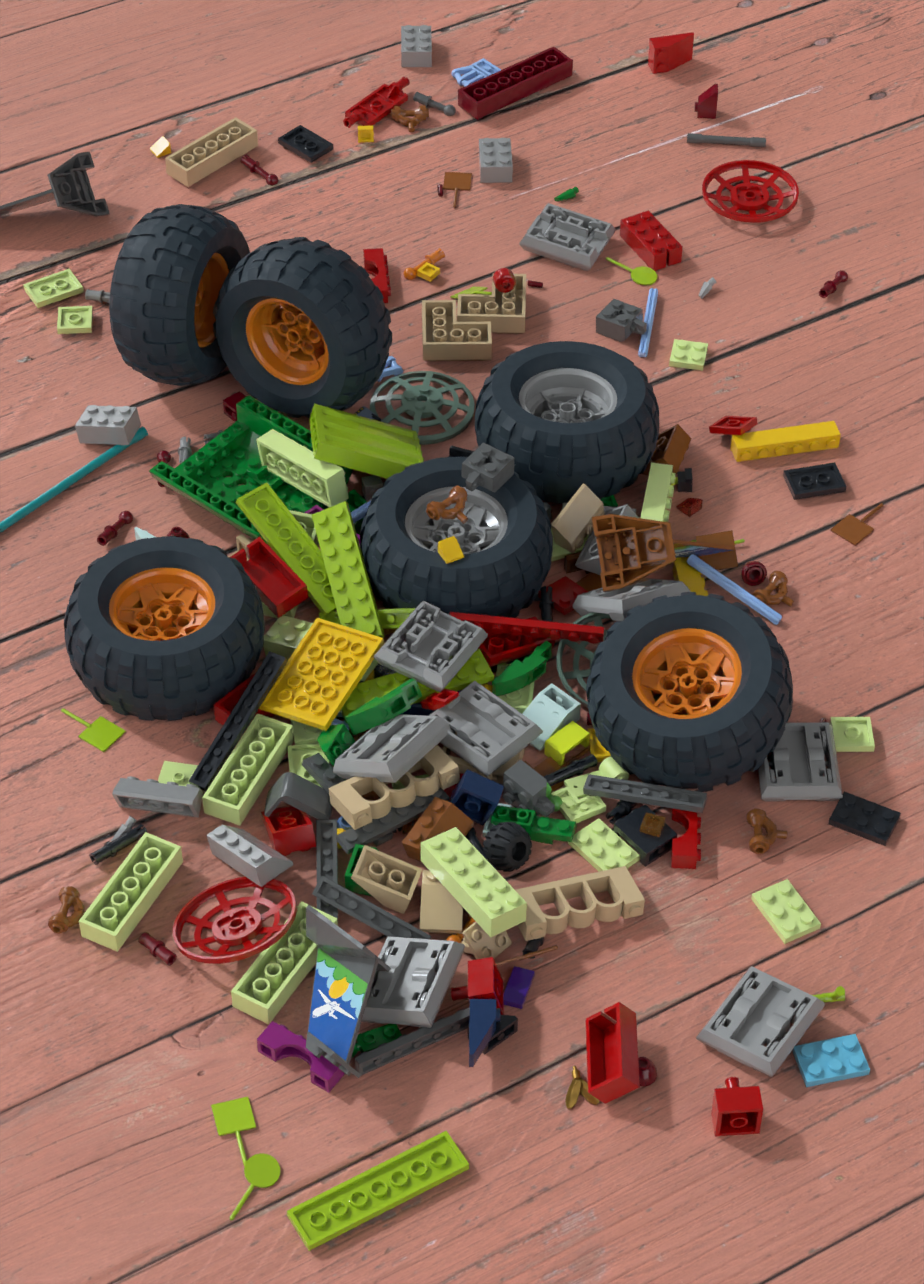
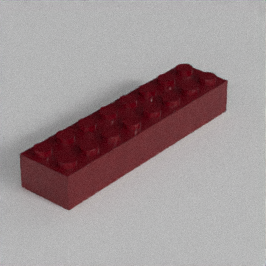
M553 46L458 89V106L475 119L482 118L573 75V60Z

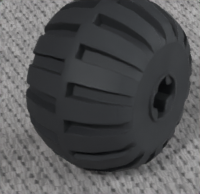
M514 822L499 823L489 830L490 832L486 834V839L483 842V851L489 858V863L496 870L512 872L514 869L518 870L529 860V855L532 852V841L528 832L519 824Z

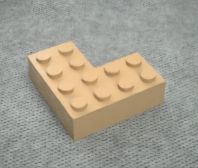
M514 274L516 286L508 293L499 292L495 288L492 278V295L458 294L457 322L491 321V332L525 333L526 274Z
M422 300L423 360H492L491 321L457 322L456 300Z

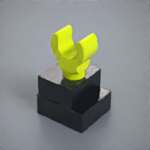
M685 468V471L677 472L675 482L671 485L677 484L678 492H692V468Z

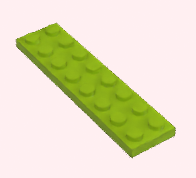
M265 483L239 497L236 500V504L271 549L307 585L308 596L321 613L327 616L331 612L336 611L321 550L269 484Z
M344 501L312 514L340 624L375 636L385 637L348 503Z
M480 649L473 653L444 689L457 692L465 689L474 681L480 685L494 681V674ZM396 672L358 683L340 710L345 722L347 723L345 716L375 697H383L411 678ZM417 682L423 696L412 704L419 703L434 692H440Z
M444 1131L287 1210V1217L308 1251L467 1171L469 1163L448 1132Z

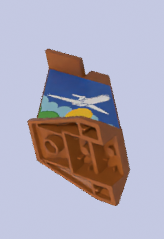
M615 514L592 517L601 566L600 574L603 592L623 589L676 561V558L689 557L691 554L696 555L716 570L738 567L732 530L696 536V542L674 540L669 522Z

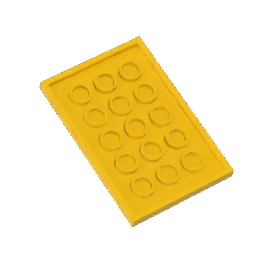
M316 618L288 659L286 666L261 704L260 709L327 731L375 659L374 655L384 645V639Z

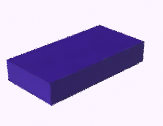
M514 966L503 994L504 1005L519 1009L523 1008L535 976V971Z

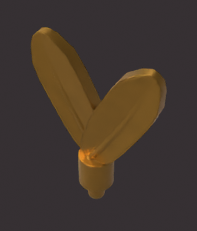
M574 1065L572 1067L573 1071H571L573 1080L565 1099L567 1109H572L576 1105L579 1094L590 1104L598 1105L599 1100L588 1093V1084L581 1078L580 1070Z

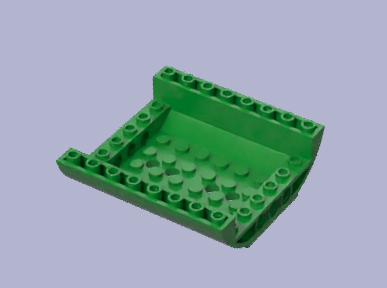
M248 395L236 404L237 421L176 468L161 461L150 469L149 472L154 479L251 538L257 539L261 537L268 545L236 504V500L239 497L261 486L246 471L248 468H252V470L262 468L256 439L274 429L313 452L311 431ZM340 466L345 472L344 477L347 485L353 469ZM284 482L274 490L288 510L305 513L316 504L324 510L329 508L287 482Z

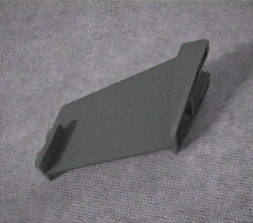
M90 152L78 153L50 172L47 176L52 189L1 205L0 216L52 200H56L57 207L96 217L110 214L105 198L95 200L86 171L95 166Z

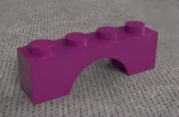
M272 1021L257 1038L258 1052L275 1062L286 1057H297L306 1061L311 1067V1083L328 1093L344 1076V1072L327 1060L325 1056L321 1055L318 1058L306 1048V1039L302 1035L294 1034L282 1024L279 1025Z

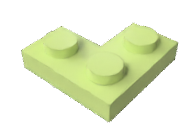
M569 786L551 793L552 796L556 795L562 799L560 812L568 821L579 823L606 812V805L599 796L588 795L578 799Z

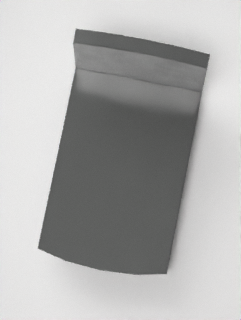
M286 772L282 774L268 791L265 803V816L267 817L270 816L281 801L318 820H329L331 817L332 805L330 804L329 794L322 787L295 773Z

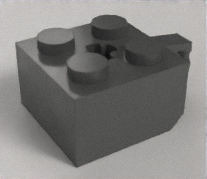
M613 299L596 316V333L619 342L626 340L632 332L643 335L647 331V323L643 322V309L620 300Z
M482 443L462 463V477L466 479V489L470 491L475 490L478 486H482L492 492H496L514 475V457L485 443Z
M520 759L504 772L502 798L506 803L511 804L515 808L535 810L536 816L541 814L548 817L555 811V805L546 797L547 779Z

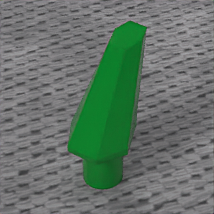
M577 187L568 189L555 197L554 200L558 202L572 199L579 192V189Z

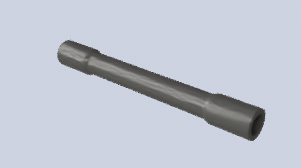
M688 133L687 143L765 147L766 138Z

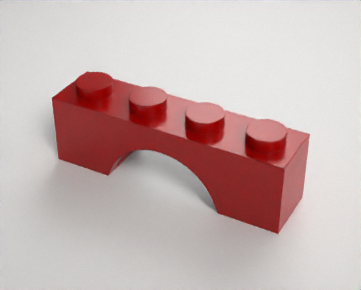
M383 248L363 249L364 269L369 274L375 276L371 280L380 289L384 297L383 302L388 303V296H391L390 277L386 276L389 275L387 255H384Z
M672 808V820L681 824L686 829V833L672 839L671 868L696 869L697 861H701V849H697V845H701V833H697V829H701V817H697L698 812Z

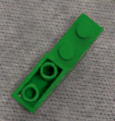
M545 641L541 646H537L534 652L529 657H526L523 662L516 659L511 665H507L504 671L492 681V693L496 696L509 694L524 688L541 677L546 672V662L551 658L552 644Z
M411 678L383 697H375L345 716V719L352 734H357L402 714L411 708L410 704L423 695L416 679Z
M500 805L495 808L491 818V823L494 825L503 822L517 823L528 832L532 841L551 845L554 840L572 842L576 830L575 821L536 816L535 810Z

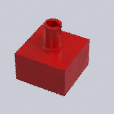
M488 957L468 961V985L451 987L452 1000L456 1001L467 998L469 1000L496 999V1008H500V1015H504V981L494 958Z
M737 1077L727 1078L725 1080L726 1088L714 1089L711 1116L715 1136L760 1134L763 1115L760 1087H740Z

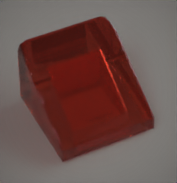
M687 498L677 505L676 508L688 517H691L702 509L703 500Z

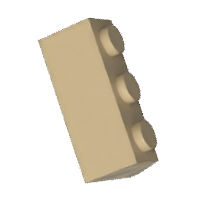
M585 484L581 485L551 524L555 544L571 553H574L577 548L579 549L582 546L587 534L590 535L592 533V517L605 514L603 502Z

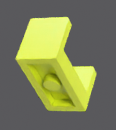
M571 721L545 741L544 754L562 766L565 754L578 744L585 748L589 746L590 733L574 721Z

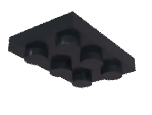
M302 125L297 126L278 138V144L310 163L334 149L331 142Z
M835 462L784 470L783 477L794 500L846 492L847 486Z
M844 791L842 794L843 798L836 805L828 824L886 846L900 819L901 813Z

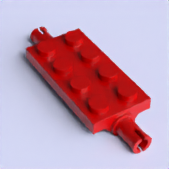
M402 77L399 81L393 82L390 85L383 84L345 111L346 118L343 120V124L346 127L348 126V128L356 122L363 126L375 125L390 114L394 106H401L408 101V94L404 93L402 89L410 84L409 79Z

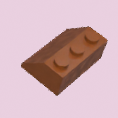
M679 424L659 433L655 451L645 471L641 474L649 476L651 462L673 465L672 473L677 474L679 472V467L684 460V455L692 439Z
M435 797L402 841V844L409 858L421 862V842L455 827L466 836L473 827L474 822L453 803Z

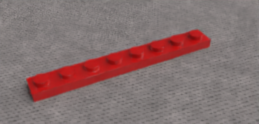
M450 612L449 614L463 622L466 620L483 628L484 631L495 634L528 635L533 638L548 637L553 640L568 639L572 642L588 641L592 644L604 642V627L459 612Z

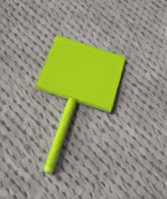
M473 286L450 296V298L458 299V294L492 295V292L484 291L488 289L487 287Z
M61 709V712L88 727L78 737L102 752H105L126 732V730L102 716L92 724H89L66 709Z
M243 1097L211 1105L218 1135L223 1136L236 1133L243 1165L245 1166L247 1158L240 1131L256 1128L249 1098Z

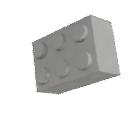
M401 26L402 67H432L431 26Z
M510 138L479 139L481 183L512 182L513 164Z
M88 405L76 423L75 428L80 443L129 445L140 428L141 422L137 407Z

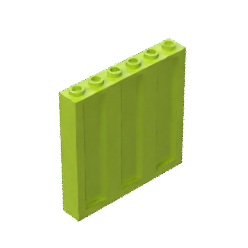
M314 403L309 418L314 459L387 479L394 474L401 473L410 465L424 462L417 431Z

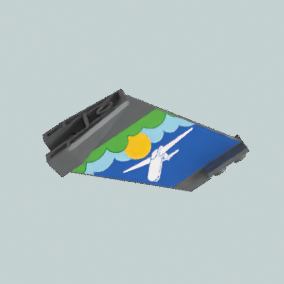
M308 905L306 907V937L318 946L306 1048L318 1058L321 1055L325 1056L327 1060L339 1067L346 1075L350 1076L353 1073L359 1078L361 1074L349 1064L376 970L389 972L391 968L363 944Z

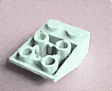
M552 683L538 693L523 712L524 716L543 730V733L532 741L530 745L541 751L545 747L547 739L571 721L576 723L580 720L581 703Z

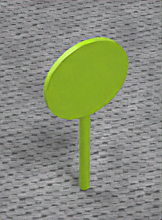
M606 257L607 261L630 271L632 280L639 285H651L657 280V273L649 267L641 266L631 269Z
M259 1153L251 1156L246 1161L244 1175L251 1185L231 1214L230 1220H234L254 1187L267 1188L274 1185L279 1179L280 1165L271 1155Z

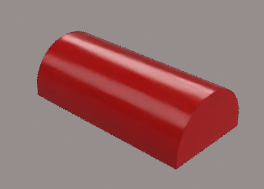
M536 616L527 618L529 620H538ZM485 631L488 637L478 649L482 652L489 667L531 655L535 648L541 646L545 641L551 643L553 648L555 640L548 637L533 638L528 635L514 636L508 633L495 634Z

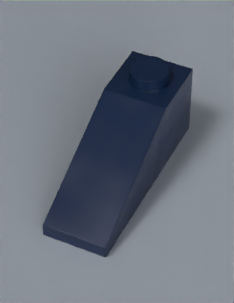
M470 999L469 1067H474L496 1031V1021H500V1008H496V999Z

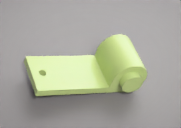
M610 756L602 761L598 771L564 780V784L566 787L569 786L579 799L588 796L583 792L588 774L628 780L629 774Z

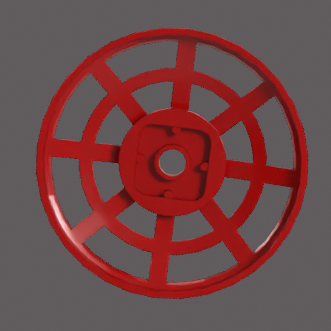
M738 160L724 163L712 169L704 178L702 195L706 204L713 211L726 218L740 222L759 223L776 220L794 209L799 197V188L795 179L778 166L756 160ZM748 168L764 170L773 173V175L769 179L749 176ZM742 169V176L733 177L728 180H724L720 176V174L730 170ZM780 177L788 183L792 191L782 193V190L774 182ZM715 178L720 183L716 194L708 193V185ZM743 181V183L735 187L731 185L732 183ZM750 181L760 182V183H763V185H759V184H756V183H750ZM771 187L777 194L769 195L767 189ZM724 188L731 191L730 196H721ZM793 196V202L787 209H779L783 204L784 198ZM709 198L717 200L724 210L715 206ZM778 200L775 207L769 206L768 202ZM722 201L731 202L734 206L728 208ZM761 209L768 211L762 214H756V211ZM738 210L749 211V214H742V213H738V212H736V211H738Z
M247 877L226 880L202 891L181 909L173 925V938L179 951L187 958L197 962L221 964L243 960L266 950L287 933L296 918L297 902L292 890L286 884L276 879H272L262 887ZM256 887L252 897H241L227 901L224 895L225 892ZM264 888H270L280 892L286 898L275 905L270 900L261 898ZM211 898H217L220 905L210 910L201 919L191 916L201 904ZM249 903L248 907L231 908L232 906ZM290 903L291 914L285 924L279 925L281 919L279 911ZM260 904L270 910L260 915L256 907ZM219 912H224L214 922L209 921L213 916H215ZM274 915L273 926L263 927V921ZM188 922L196 925L194 932L195 941L182 943L181 933L184 924ZM203 928L211 929L213 936L201 939ZM258 934H266L261 940L252 944L251 940ZM215 942L222 945L217 951L205 946ZM244 946L243 949L227 952L230 947ZM199 947L200 950L212 956L197 955L186 949Z

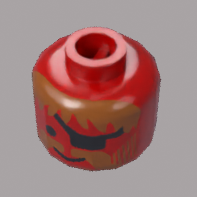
M500 268L493 274V283L499 292L508 293L515 288L516 279L510 269Z

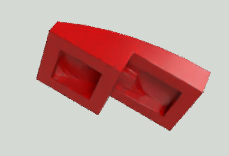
M444 689L440 693L434 692L420 702L422 708L436 710L446 706L460 695L459 692Z

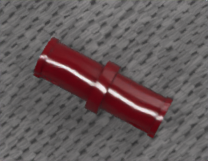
M148 932L140 935L138 942L145 946L152 956L160 958L168 966L176 961L177 955L165 947L164 942L156 940Z

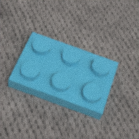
M856 1034L797 1045L792 1050L806 1087L865 1076L870 1073L869 1065Z

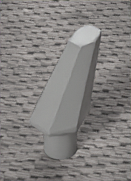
M713 277L708 282L703 283L698 295L701 299L716 283Z
M129 816L126 823L121 825L111 841L132 830L136 819Z

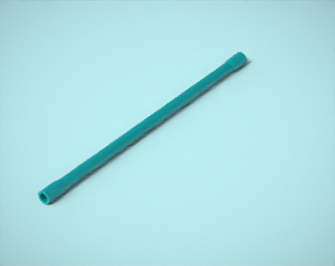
M140 427L129 445L113 446L1 521L0 533L132 444L148 435L146 428Z

